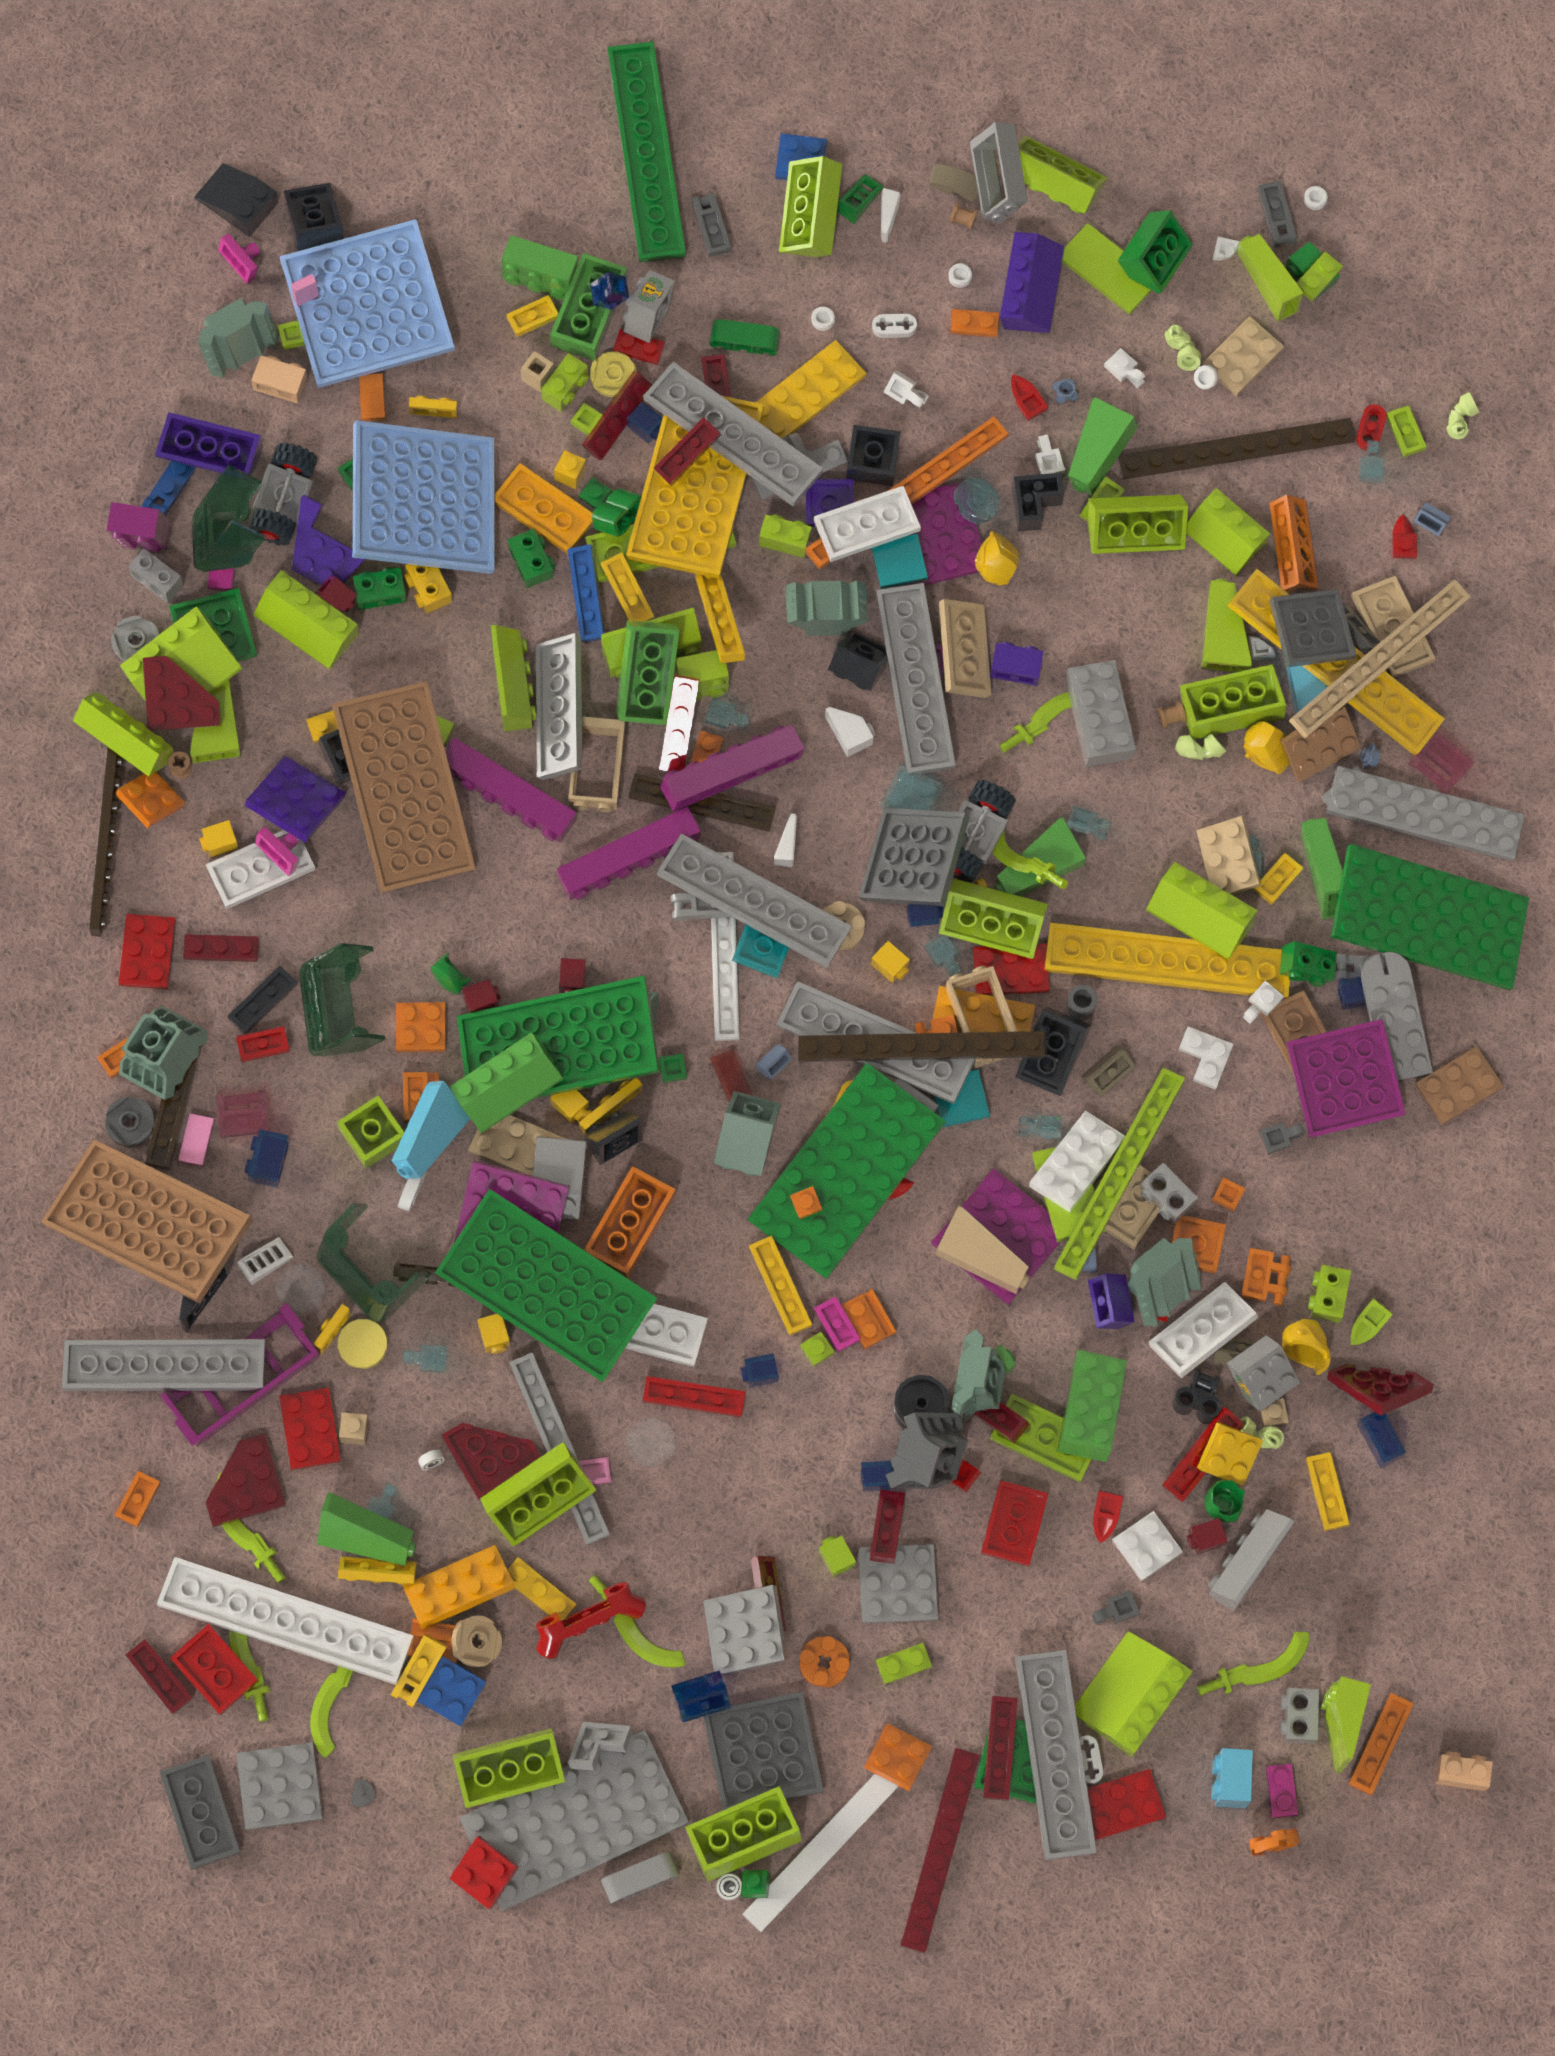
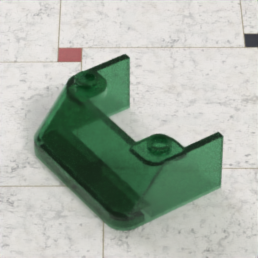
M230 465L227 466L197 506L192 516L194 568L202 572L241 568L252 561L254 553L265 540V535L241 523L250 516L249 500L262 484L261 480Z
M340 943L302 964L299 971L308 1048L311 1055L325 1057L362 1052L385 1040V1035L369 1034L366 1028L355 1027L350 983L355 981L360 975L361 966L359 958L374 951L373 946Z
M353 1203L326 1230L317 1250L316 1258L320 1266L370 1320L384 1322L425 1283L431 1274L429 1272H416L401 1288L390 1280H383L374 1285L343 1251L349 1242V1235L346 1230L369 1207L366 1203Z

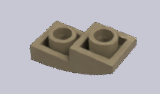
M934 165L928 185L947 195L953 191L970 201H974L977 198L978 189L975 175L946 165Z

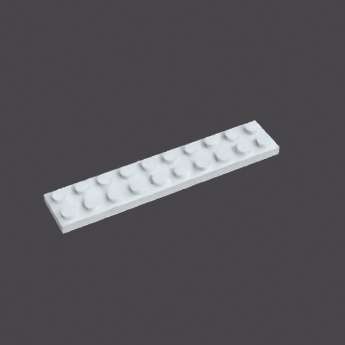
M174 1557L157 1601V1606L395 1685H397L414 1639V1636L177 1557Z

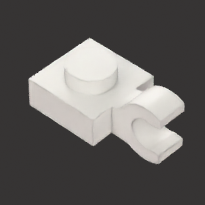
M1121 348L1104 363V367L1120 382L1127 378L1137 388L1145 382L1143 380L1145 375L1136 369L1138 363Z
M899 371L893 373L884 390V393L898 402L905 404L909 400L918 407L925 404L929 397L925 392L914 389L916 382Z
M1048 435L1038 436L1037 443L1041 453H1037L1035 459L1040 474L1059 472L1063 474L1065 468L1059 448L1051 449Z
M1265 981L1249 998L1248 1001L1253 1005L1244 1013L1243 1018L1251 1024L1261 1012L1268 1016L1283 1000L1284 996Z

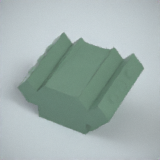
M240 298L206 317L203 323L205 328L201 330L198 340L210 374L224 378L227 368L238 370L239 366L251 359L263 356L265 346L277 348L279 334L267 303L253 301L246 305L245 301Z
M811 581L805 584L793 582L786 585L787 623L804 629L806 636L848 635V631L851 628L868 622L865 583L860 581H854L849 584L843 581Z
M163 1005L153 1009L149 1015L144 1013L122 1048L125 1055L120 1062L119 1075L164 1100L173 1097L175 1085L183 1082L186 1071L195 1058H198L199 1046L207 1043L208 1030Z
M1163 1238L1134 1262L1131 1268L1132 1275L1128 1287L1137 1296L1144 1326H1158V1316L1170 1317L1169 1312L1184 1300H1190V1290H1201V1272L1198 1268L1199 1263L1196 1259L1197 1255L1191 1238H1178L1172 1244Z
M977 1329L964 1338L951 1413H958L962 1423L976 1411L999 1409L1006 1374L1004 1362L997 1357L995 1349L984 1347V1338Z

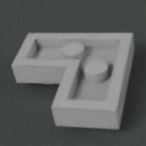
M583 1722L568 1761L570 1769L595 1771L602 1750L626 1753L633 1733L631 1726Z

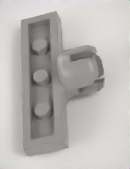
M794 433L788 435L786 439L782 438L821 466L823 472L848 462L839 440L814 451H808L799 434ZM751 478L761 500L775 494L757 480Z

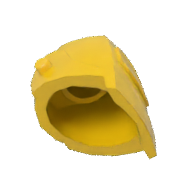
M991 531L989 533L990 536L984 541L977 553L975 566L986 582L1001 586L1008 584L1015 573L1020 560L1019 552L1006 537Z
M1266 721L1257 722L1246 731L1243 745L1246 752L1245 757L1261 768L1281 774L1290 764L1280 739L1287 735Z
M1301 1319L1284 1329L1282 1348L1289 1359L1313 1368L1316 1375H1320L1328 1369L1331 1360L1330 1351L1327 1346L1325 1333L1318 1321Z

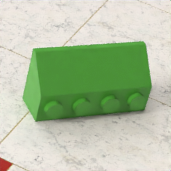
M531 1032L451 1085L450 1088L463 1110L479 1131L483 1133L564 1078L541 1039Z

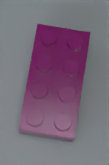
M111 502L106 531L124 548L136 549L138 545L143 546L142 548H145L146 551L160 553L161 549L167 550L172 522L158 509Z

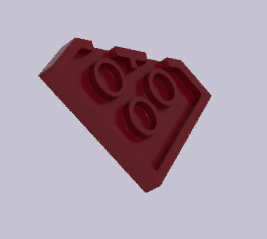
M170 657L143 658L147 727L150 731L222 726L220 701L180 668Z
M1344 1364L1328 1371L1327 1376L1328 1381L1379 1415L1388 1413L1432 1393L1434 1386L1433 1383L1416 1372L1406 1371L1405 1375L1391 1374V1369L1370 1367V1371L1357 1370L1356 1365Z
M461 1423L441 1435L478 1501L541 1457L532 1440L513 1437L490 1429L486 1430L467 1423Z
M265 1434L240 1440L205 1502L212 1528L286 1506Z

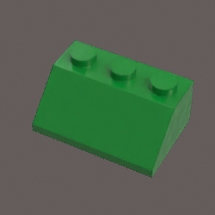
M1171 210L1149 212L1118 259V262L1130 279L1160 294L1192 248L1193 243Z

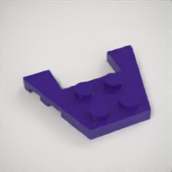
M302 495L292 570L321 586L330 575L344 583L367 559L353 558V548L314 528V524L324 504L307 495Z

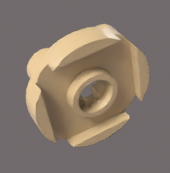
M842 901L834 902L823 909V911L852 926L851 931L839 950H849L856 947L864 936L865 920L861 912L853 905Z
M471 1616L460 1620L452 1634L453 1656L469 1667H482L496 1659L501 1651L502 1637L500 1631H497L493 1625L495 1623L485 1616ZM475 1634L478 1635V1640L481 1641V1645H478L476 1648L472 1643V1638L475 1637Z

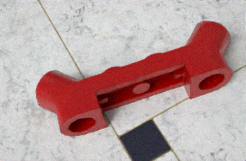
M627 1582L617 1583L603 1590L606 1599L563 1620L555 1612L537 1622L536 1629L540 1638L536 1650L545 1658H557L564 1639L582 1635L587 1631V1628L594 1625H603L617 1614L639 1619L645 1612L646 1601L644 1597L632 1594Z

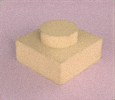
M1284 1398L1277 1399L1260 1411L1263 1427L1289 1423Z

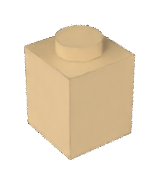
M534 351L521 368V380L541 393L542 387L554 373V363Z
M342 1412L339 1433L340 1443L366 1445L367 1415Z

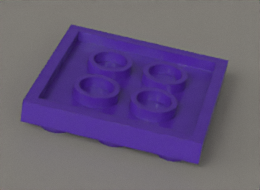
M284 756L246 799L244 806L306 843L343 801L346 792L287 756Z

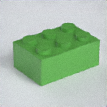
M510 235L501 259L502 279H505L510 285L518 286V284L527 286L532 292L540 293L543 291L549 293L555 299L562 300L566 296L578 266V256Z

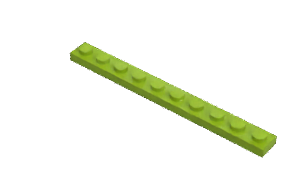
M1162 1068L1056 1262L1054 1270L1075 1280L1078 1279L1182 1088L1185 1077Z

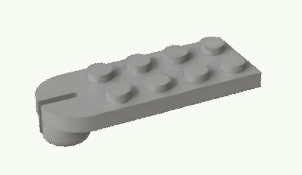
M1393 952L1371 956L1362 967L1361 982L1370 1022L1383 1019L1397 1081L1433 1073L1408 962L1401 955ZM1381 958L1385 960L1387 975H1384Z

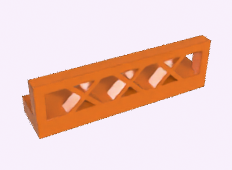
M1285 495L1269 503L1281 588L1287 593L1298 588L1316 590L1318 589L1306 500ZM1294 505L1298 506L1299 515L1295 511ZM1298 527L1302 532V537L1298 533ZM1301 549L1305 554V559L1301 555ZM1304 571L1308 576L1309 582L1305 581Z

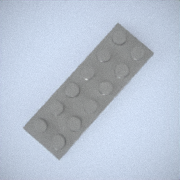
M577 633L536 644L537 778L542 781L582 769L581 636Z

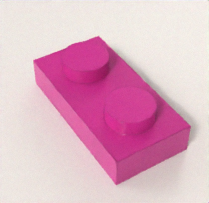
M836 1296L814 1308V1312L838 1353L860 1341L858 1334Z
M1292 1764L1266 1766L1272 1818L1298 1816Z

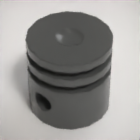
M1083 984L1072 988L1066 1004L1068 1014L1078 1020L1090 1018L1097 1004L1096 992L1090 986Z

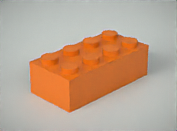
M632 1166L584 1250L629 1279L675 1199L676 1189Z

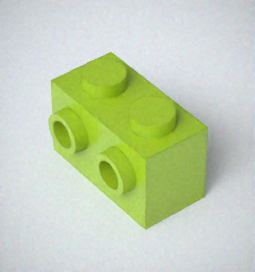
M568 353L542 387V400L562 412L566 405L569 406L572 403L577 390L580 387H584L589 379L588 365Z
M765 515L759 535V546L805 558V548L809 545L812 527L802 521L792 522L785 520L780 515Z
M1322 1265L1319 1272H1314L1312 1286H1316L1315 1296L1310 1295L1308 1310H1312L1311 1318L1336 1323L1341 1322L1351 1270Z

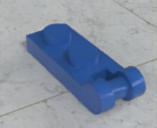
M171 461L150 495L144 500L142 507L158 509L166 516L197 467ZM157 499H160L164 503L160 506L155 502Z

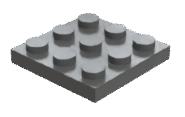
M1339 589L1272 597L1269 600L1286 667L1351 660L1356 657Z

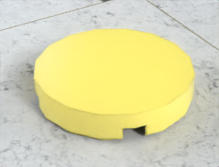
M617 351L606 352L592 363L590 369L591 383L600 394L616 397L632 372L637 371L636 366L626 354Z
M357 1319L348 1323L341 1330L338 1337V1351L341 1358L349 1366L368 1369L376 1366L386 1354L387 1337L384 1330L376 1322L368 1319Z

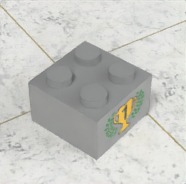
M651 270L648 271L644 278L640 277L636 285V292H631L626 302V306H629L623 317V321L626 322L625 333L650 343L669 311L674 280Z
M1267 1335L1226 1363L1246 1401L1259 1411H1262L1300 1384L1281 1345Z

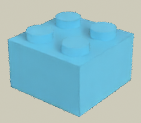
M1222 1748L1219 1754L1215 1755V1759L1212 1760V1774H1216V1781L1211 1786V1800H1215V1807L1247 1808L1250 1804L1253 1750Z

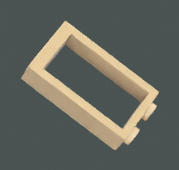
M582 717V733L618 736L612 799L576 796L578 771L571 772L569 806H573L576 810H587L588 807L597 808L600 812H611L612 809L617 810L625 721Z
M986 966L977 967L972 970L973 973L963 975V973L955 974L946 982L945 988L962 1033L970 1032L956 991L985 981L989 982L1006 1031L1017 1032L993 966L986 968ZM1006 1058L975 1059L974 1068Z

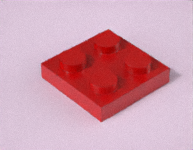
M477 1836L449 1879L487 1909H492L520 1866L483 1837Z

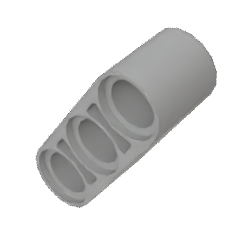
M665 1852L603 1878L601 1882L612 1905L618 1903L617 1900L624 1898V1900L642 1893L641 1890L648 1888V1890L666 1883L665 1880L669 1878L673 1880L680 1875L670 1852Z

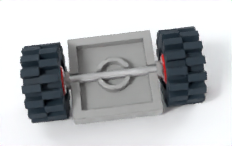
M283 442V444L279 443L276 446L271 464L268 463L252 507L256 511H254L248 529L250 534H253L256 538H261V541H268V543H275L279 546L280 544L285 546L290 543L294 528L298 524L302 495H309L313 483L308 478L312 477L318 460L315 453L309 452L307 448L303 449L300 445L295 446L293 443L289 445Z
M978 780L969 796V801L964 800L958 811L965 812L970 817L953 878L955 877L957 880L969 883L974 881L982 863L987 864L1008 824L1006 818L1011 812L1016 799H1014V795L1010 794L1011 792L1005 791L1004 787H999L994 782L992 784L988 780Z

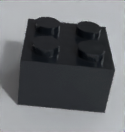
M853 425L846 479L893 486L901 431Z

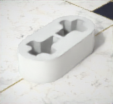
M881 314L876 316L872 323L873 333L880 338L910 337L914 335L917 328V321L910 314ZM904 321H908V324L913 326H909V330H904V326L901 325H903ZM880 322H885L887 326L884 331L879 327Z
M426 1172L421 1178L407 1180L398 1208L408 1212L412 1210Z
M1082 1736L1080 1737L1081 1746H1083V1741H1087L1089 1745L1094 1747L1090 1750V1758H1086L1085 1750H1081L1084 1772L1088 1770L1087 1762L1092 1763L1093 1770H1098V1774L1095 1775L1094 1779H1090L1089 1775L1085 1776L1086 1784L1094 1785L1103 1776L1099 1746L1094 1737Z

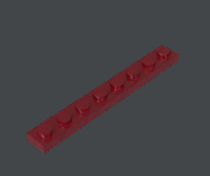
M955 1748L901 1947L921 1953L926 1952L978 1765L979 1754Z

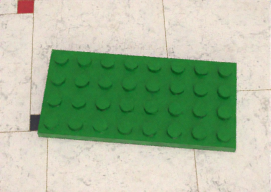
M1350 844L1347 847L1331 938L1381 953L1393 952L1401 955L1408 961L1511 990L1514 987L1529 897Z
M645 976L457 1016L465 1076L531 1032L541 1039L564 1079L535 1099L660 1072L648 983Z
M866 1063L747 1221L767 1236H772L775 1242L827 1280L945 1125L946 1121ZM813 1186L822 1211L799 1219L790 1195Z
M491 1189L488 1190L435 1272L438 1276L601 1382H604L657 1300L656 1296Z

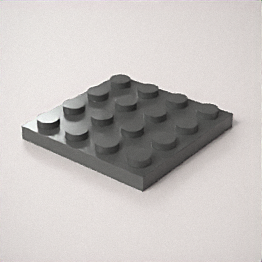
M884 808L859 898L863 901L945 906L970 816L965 812Z
M803 1692L702 1712L722 1810L780 1786L786 1800L824 1792Z

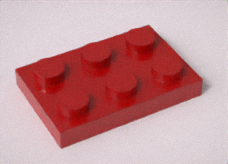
M126 914L119 986L168 990L175 917Z
M1046 943L1037 944L1033 959L987 946L973 947L974 969L980 966H986V968L993 966L1003 994L1049 992L1048 971L1045 970ZM988 981L975 984L976 994L993 995Z
M329 1387L279 1396L291 1470L341 1462Z
M1000 1480L981 1554L1029 1567L1049 1493Z
M209 1624L170 1657L220 1715L259 1682Z
M1150 1769L1087 1788L1095 1841L1166 1818Z

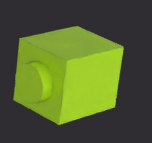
M833 1535L821 1542L822 1546L819 1547V1553L833 1578L855 1567L856 1561L842 1535L838 1538Z

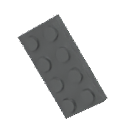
M209 1755L160 1771L191 1870L240 1854L241 1852Z

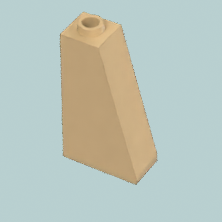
M958 1206L937 1248L936 1256L1014 1294H1017L1019 1288L1024 1289L1030 1278L1027 1275L1028 1266L964 1208Z

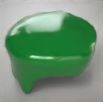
M447 953L431 966V973L446 991L458 995L462 988L471 980V977L467 978L452 964L448 958L449 953Z
M1232 1480L1217 1481L1204 1496V1505L1207 1513L1214 1519L1220 1518L1222 1522L1237 1521L1243 1510L1245 1491L1239 1488L1237 1483Z

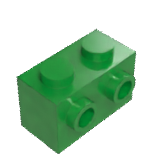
M534 529L507 539L508 549L526 588L553 578V570L556 569L551 556H546L543 550L546 548L545 542L541 535L537 536Z
M387 567L380 572L364 571L357 576H353L359 611L406 603L400 568Z
M1293 941L1282 946L1280 975L1288 976L1289 980L1307 981L1310 982L1311 986L1322 987L1324 984L1334 980L1337 952Z

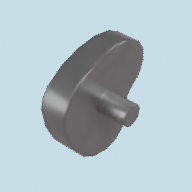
M365 1780L354 1782V1793L350 1798L351 1803L356 1807L370 1804L376 1797L372 1785Z

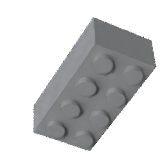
M1115 660L1068 668L1065 681L1085 767L1133 759L1136 747Z

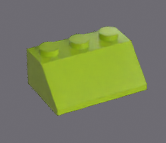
M1217 488L1200 504L1188 521L1186 531L1188 536L1235 576L1268 543L1270 536L1267 530Z

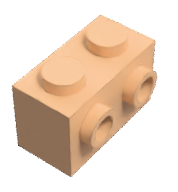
M260 356L251 382L255 391L298 404L307 381L306 369L299 364H287L274 356Z
M1448 1751L1445 1755L1442 1754L1438 1758L1435 1784L1486 1791L1490 1788L1493 1762L1486 1761L1484 1756L1471 1755L1470 1759L1461 1757L1460 1753Z

